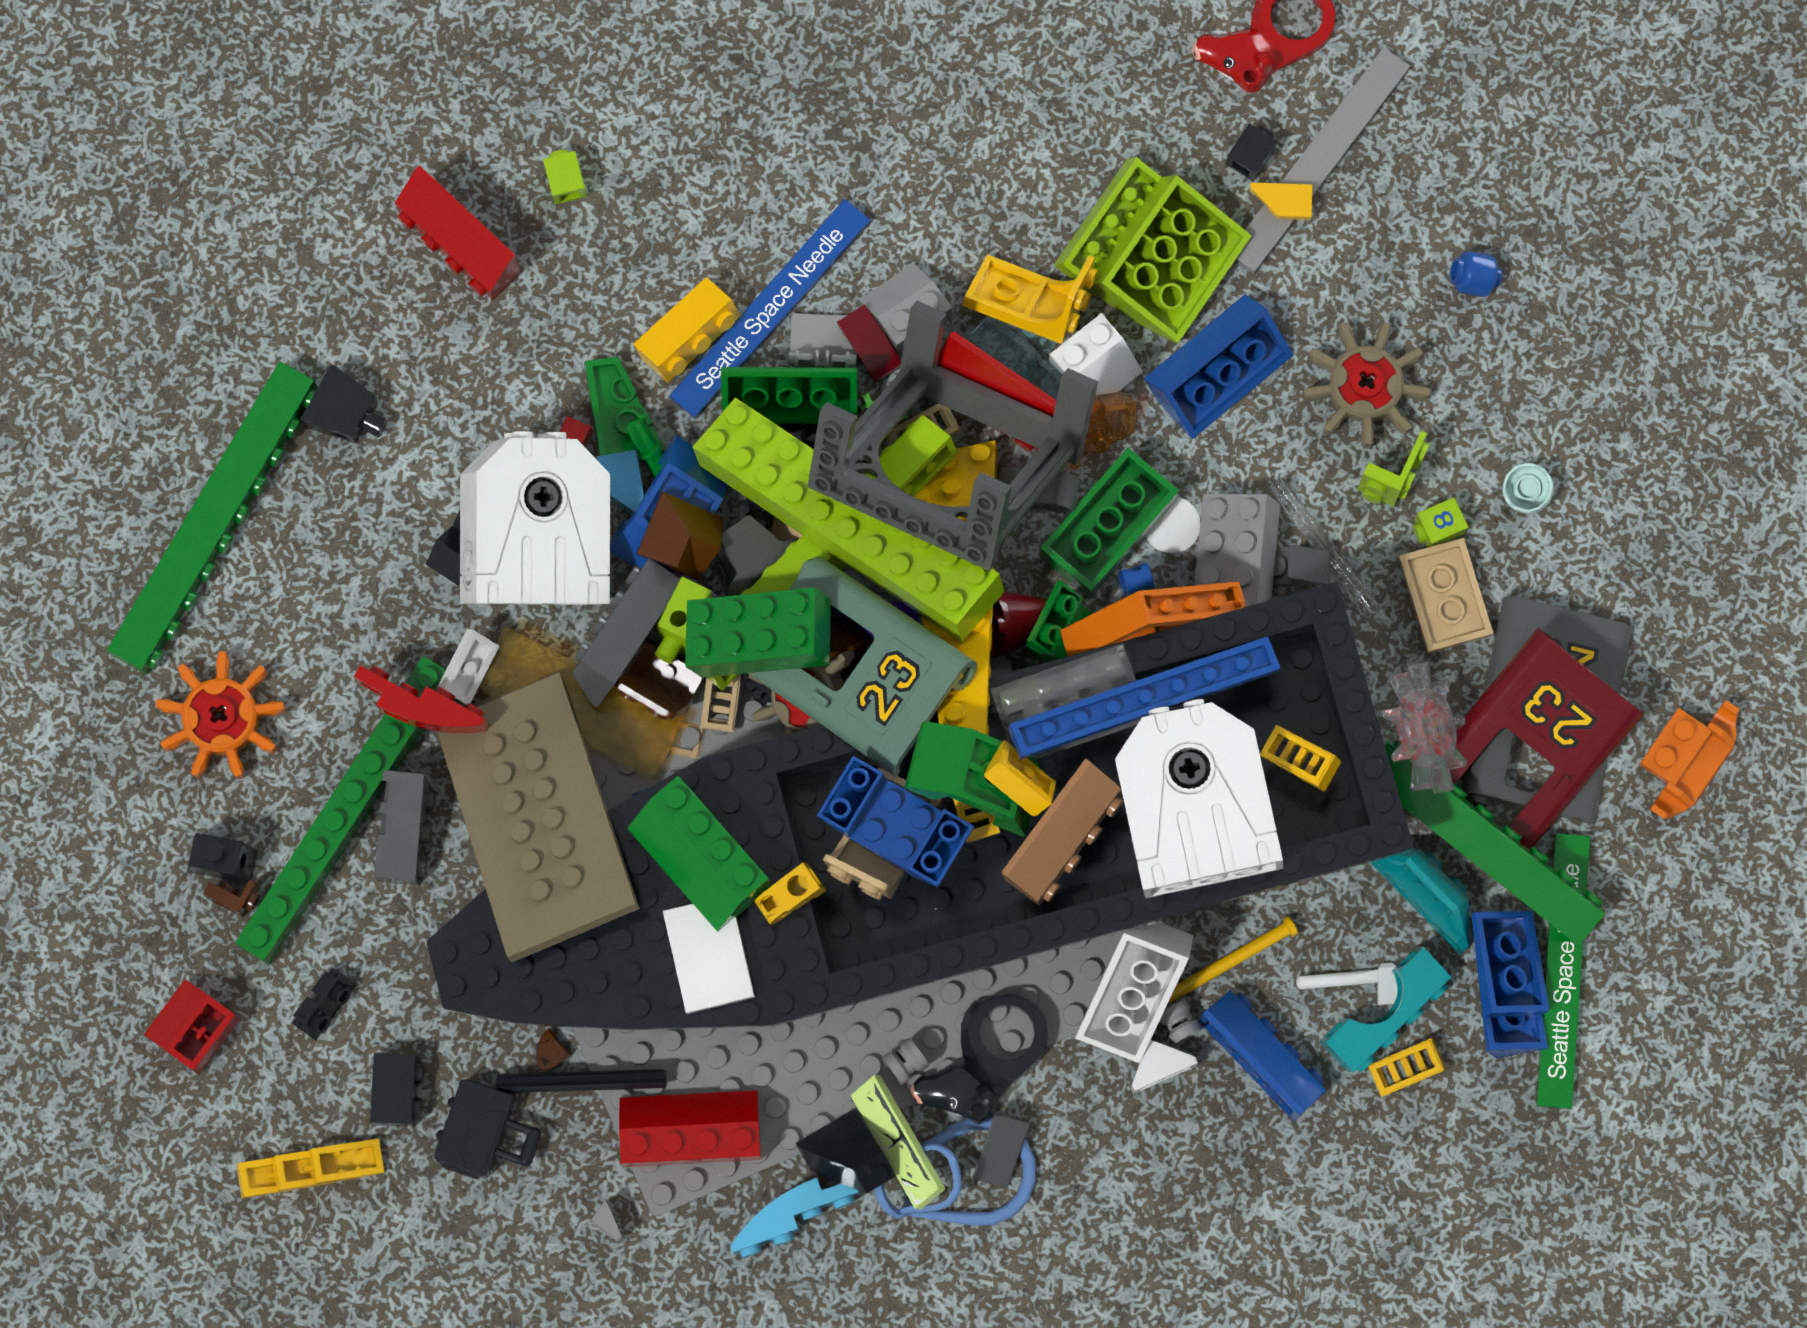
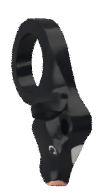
M1013 994L993 996L982 1004L974 1000L965 1012L961 1022L962 1058L936 1074L919 1077L912 1084L910 1090L912 1099L918 1105L936 1107L951 1114L967 1118L979 1125L988 1122L994 1113L997 1101L1001 1095L1020 1077L1031 1070L1042 1057L1048 1041L1045 1017L1036 1004L1029 999ZM1011 1007L1019 1009L1028 1016L1033 1025L1034 1038L1032 1045L1026 1053L1018 1058L1005 1060L994 1057L986 1051L981 1042V1023L990 1012L997 1008Z

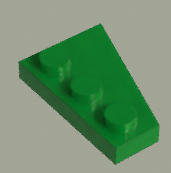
M619 357L585 361L584 369L598 456L631 450L638 452L626 431L628 423L638 418L645 421L654 439L661 442V451L664 453L666 447L662 439H659L649 414L645 412L636 395L637 392Z

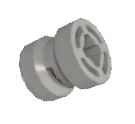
M1186 998L1166 1008L1160 1019L1161 1025L1167 1026L1170 1032L1169 1038L1173 1045L1183 1042L1203 1029L1199 1020L1191 1015V1006ZM1187 1019L1186 1022H1184V1023H1182V1024H1180L1179 1026H1177V1027L1174 1028V1026H1176L1177 1024H1179V1023H1181V1022H1183L1184 1020Z
M910 1038L902 1042L900 1049L896 1052H888L881 1058L901 1086L910 1080L912 1073L915 1071L921 1072L929 1066L926 1058Z

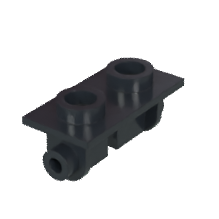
M333 967L329 972L325 971L311 990L320 998L315 1002L307 996L293 1014L295 1018L292 1024L316 1041L320 1034L328 1029L331 1019L339 1008L349 1000L356 984Z

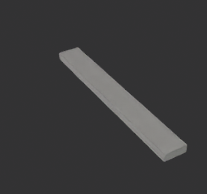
M1383 47L1281 181V184H1312L1313 197L1409 71L1410 65ZM1264 204L1246 227L1245 231L1252 236L1235 262L1254 275L1295 219H1277Z

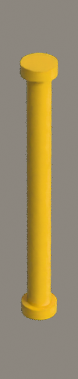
M1289 916L1282 919V924L1177 983L1168 1004L1289 935L1294 937L1298 934V931Z

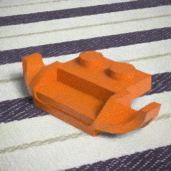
M1725 700L1707 726L1680 708L1675 711L1639 763L1641 767L1666 783V786L1651 806V811L1666 820L1685 812L1696 804L1734 748L1737 735V718L1740 711L1738 707Z

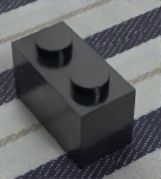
M374 1053L370 1123L372 1125L415 1127V1119H421L422 1098H416L417 1084H423L424 1064L418 1063L416 1055Z

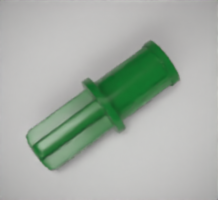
M638 418L628 423L626 431L638 449V458L644 460L653 475V479H655L662 468L658 464L663 455L661 451L662 444L654 439L645 421Z

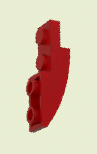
M360 665L353 676L358 684L381 696L376 703L380 712L401 722L423 729L446 733L486 732L489 727L488 722L483 718L485 713L470 703H467L465 707L454 702L455 696L441 687H437L434 691L426 686L421 696L417 697L419 691L404 682H401L399 686L388 681L390 675L373 665L370 670Z

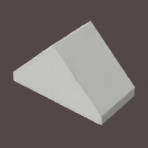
M1150 1040L1131 1085L1132 1093H1138L1196 1067L1198 1062L1195 1056Z

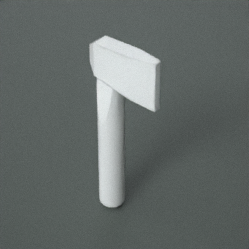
M1392 962L1381 963L1378 969L1298 976L1296 985L1298 989L1303 990L1377 983V1005L1394 1004L1397 995V984L1392 970L1396 965Z

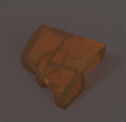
M1126 391L1095 395L1082 457L1094 450L1101 454L1108 450L1115 441L1124 440L1135 433L1136 401ZM1068 462L1071 469H1078L1082 466L1080 462L1076 465Z

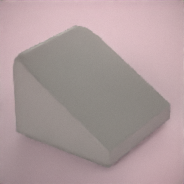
M605 1200L591 1219V1223L614 1241L621 1243L624 1238L610 1205Z

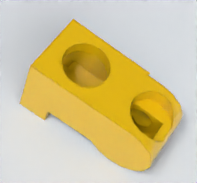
M802 862L755 899V903L768 923L773 925L827 890L811 866Z

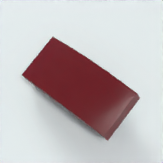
M865 304L837 321L839 329L856 352L857 358L874 383L900 368L901 360Z

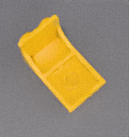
M987 254L964 296L962 306L1062 344L1068 332L1074 334L1080 320L1079 311L1085 312L1089 305L1092 294L1087 292V289L1092 288L1098 270L1093 269L1095 257L1090 255L1087 257L1076 279L1058 281Z

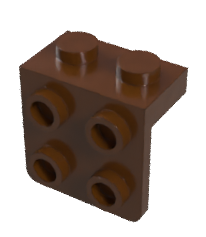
M648 639L631 670L620 676L614 686L620 690V695L632 702L639 701L648 706L649 712L654 716L664 720L667 718L674 719L690 707L705 677L702 678L686 668L685 659L677 655L672 664L662 661L655 655L660 644Z

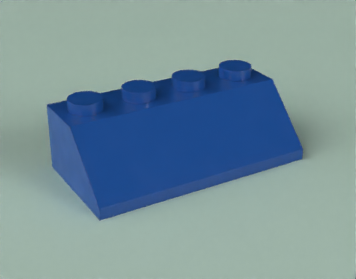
M1245 294L1143 379L1156 400L1185 433L1193 439L1291 358L1293 353L1267 309Z
M1229 990L1202 1014L1199 1022L1295 1122L1326 1092V1089L1322 1086L1325 1081L1312 1067L1308 1071L1298 1061L1301 1058L1300 1054L1288 1042L1283 1045L1274 1036L1277 1030L1267 1019L1263 1017L1259 1020L1250 1011L1253 1005L1242 993L1239 992L1235 995Z

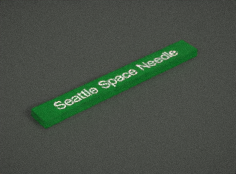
M1556 833L1554 836L1552 868L1555 871L1562 868L1576 879L1574 886L1585 893L1587 891L1590 836ZM1549 922L1544 982L1550 1011L1542 1014L1548 1048L1539 1052L1536 1107L1571 1110L1583 942L1578 946Z

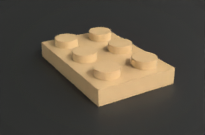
M1464 538L1399 555L1398 561L1427 654L1491 637L1494 634Z

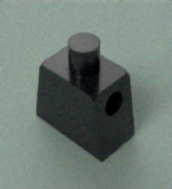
M332 364L301 417L304 427L352 443L357 442L363 430L379 438L388 423L387 419L373 413L378 404L376 397Z
M195 833L187 872L247 884L249 880H252L258 851L244 842ZM242 855H243V863H242V866H241V868H240V861H241V857H242Z

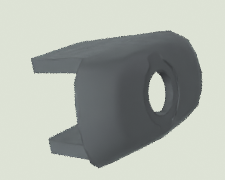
M750 515L744 517L723 532L721 548L716 557L731 583L725 596L741 595L744 590L751 588L761 578L764 570L768 566L775 564L785 553L787 547L798 539L778 540Z

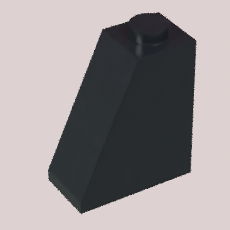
M856 1109L796 1143L812 1172L865 1194L896 1177L884 1152Z

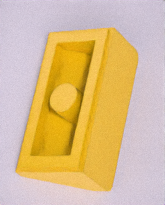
M1004 740L987 766L984 777L1030 815L1037 816L1052 804L1056 781L1028 758L1020 760L1016 748Z

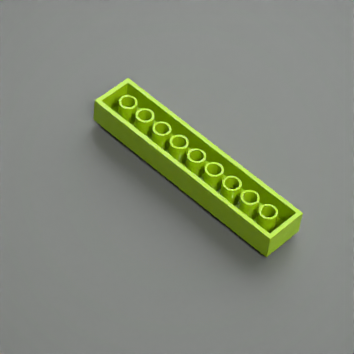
M736 397L692 447L699 466L961 643L1005 592L1000 573L994 569L988 571L808 488L814 449Z

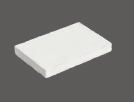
M693 904L663 911L687 1014L755 998L737 917H734L717 932Z

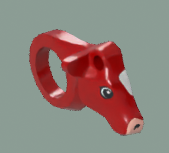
M1256 0L1252 12L1251 29L1235 31L1221 36L1203 34L1197 38L1192 46L1193 56L1197 61L1215 68L1222 75L1237 83L1247 93L1258 92L1276 71L1313 55L1326 45L1334 32L1336 12L1332 0H1313L1320 9L1322 22L1316 33L1309 38L1301 40L1288 39L1279 34L1274 28L1270 15L1273 6L1279 0Z

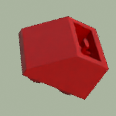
M185 979L143 1035L200 1075L241 1019Z

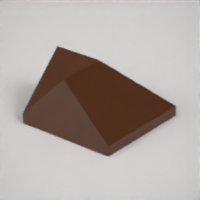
M661 491L636 554L646 559L650 558L661 566L698 581L721 548L724 518Z

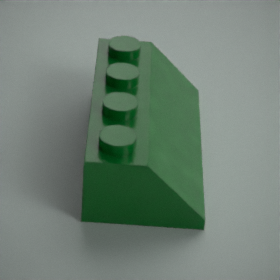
M721 367L722 412L736 397L773 423L818 424L820 409L827 402L857 416L858 371L857 368Z
M679 776L655 794L627 828L717 932L755 902L759 895L771 887L769 878Z

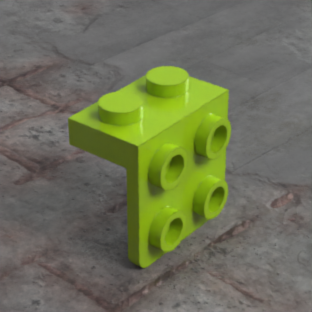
M1421 430L1400 476L1368 462L1357 488L1358 491L1362 492L1364 499L1375 504H1380L1382 501L1393 507L1397 498L1405 499L1416 473L1410 470L1411 468L1419 469L1430 445L1424 441L1427 432Z

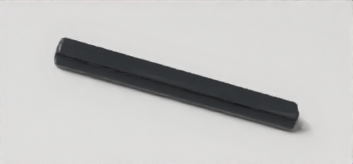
M664 1069L499 1074L496 1078V1089L506 1093L665 1088L667 1086V1072Z

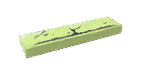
M873 1075L850 1096L884 1152L915 1209H923L943 1192L945 1187L881 1075Z

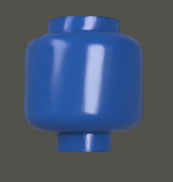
M1465 251L1460 257H1456L1453 260L1450 268V282L1454 284L1455 289L1461 294L1487 297L1494 288L1499 287L1502 280V270L1498 268L1496 259L1490 254Z

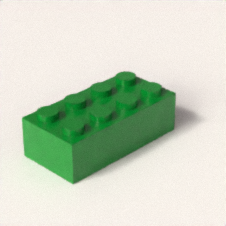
M1127 447L1077 504L1073 512L1063 520L1041 545L1039 557L1086 597L1091 599L1177 501L1179 490Z
M813 587L687 600L685 667L704 678L829 666L831 599Z

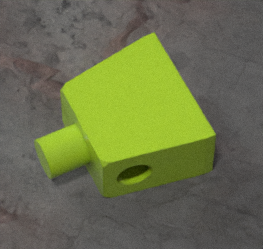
M682 577L657 623L661 643L655 655L659 659L672 664L679 652L686 654L687 600L714 598L712 590L687 578Z

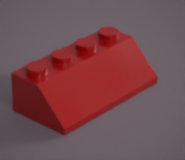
M419 165L395 201L397 211L399 212L396 217L410 231L415 227L423 235L420 240L433 253L439 250L447 257L444 260L445 264L455 274L459 275L463 272L470 279L468 285L477 295L483 297L486 294L493 301L521 273L516 255Z
M951 332L940 351L938 366L1053 417L1056 405L1054 398L956 332ZM1019 439L1014 440L1018 446L1028 452H1031L1032 449L1038 450V448Z
M758 1090L620 1098V1164L622 1167L761 1160Z

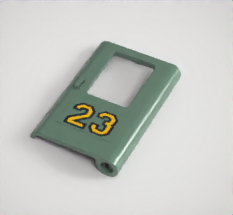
M817 556L813 559H808L802 565L800 575L789 590L817 588L831 599L833 607L874 635L873 643L838 691L831 690L801 668L748 674L897 777L900 772V763L918 738L921 723L930 721L952 688L960 691L969 685L976 674L977 663L823 557Z

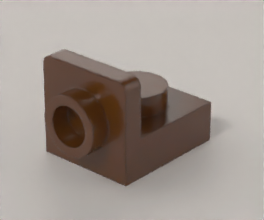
M252 880L248 881L240 897L237 896L239 890L222 881L219 886L209 882L203 893L208 900L241 917H244L247 911L252 912L255 909L261 894L257 893L259 886Z

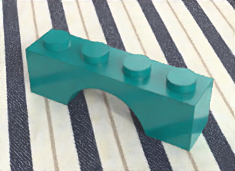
M1415 947L1392 970L1397 984V995L1394 1004L1386 1015L1375 1022L1366 1024L1350 1018H1342L1319 1041L1347 1072L1354 1073L1356 1070L1359 1072L1365 1070L1374 1061L1375 1058L1372 1054L1381 1046L1385 1049L1391 1045L1399 1036L1396 1031L1405 1022L1408 1025L1413 1023L1423 1013L1421 1007L1430 998L1432 1001H1435L1448 989L1445 983L1452 977L1424 947Z

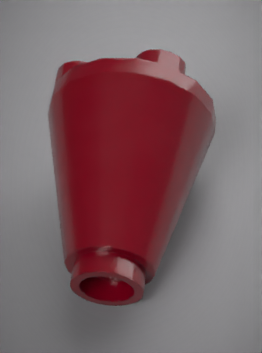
M1007 591L1001 595L993 605L990 658L1003 656L1027 645V639L1048 600L1047 598Z

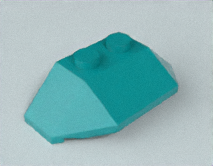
M1414 849L1413 851L1369 862L1460 956L1469 947V898L1465 895L1467 889L1456 877L1453 876L1450 879L1441 870L1443 864L1431 852L1425 854L1421 849Z

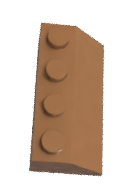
M1085 758L1001 873L1005 881L1039 906L1044 899L1050 902L1061 887L1057 881L1065 871L1070 874L1082 858L1078 854L1086 843L1091 846L1100 835L1102 828L1099 825L1105 816L1113 817L1122 805L1123 800L1120 798L1122 795L1121 788Z

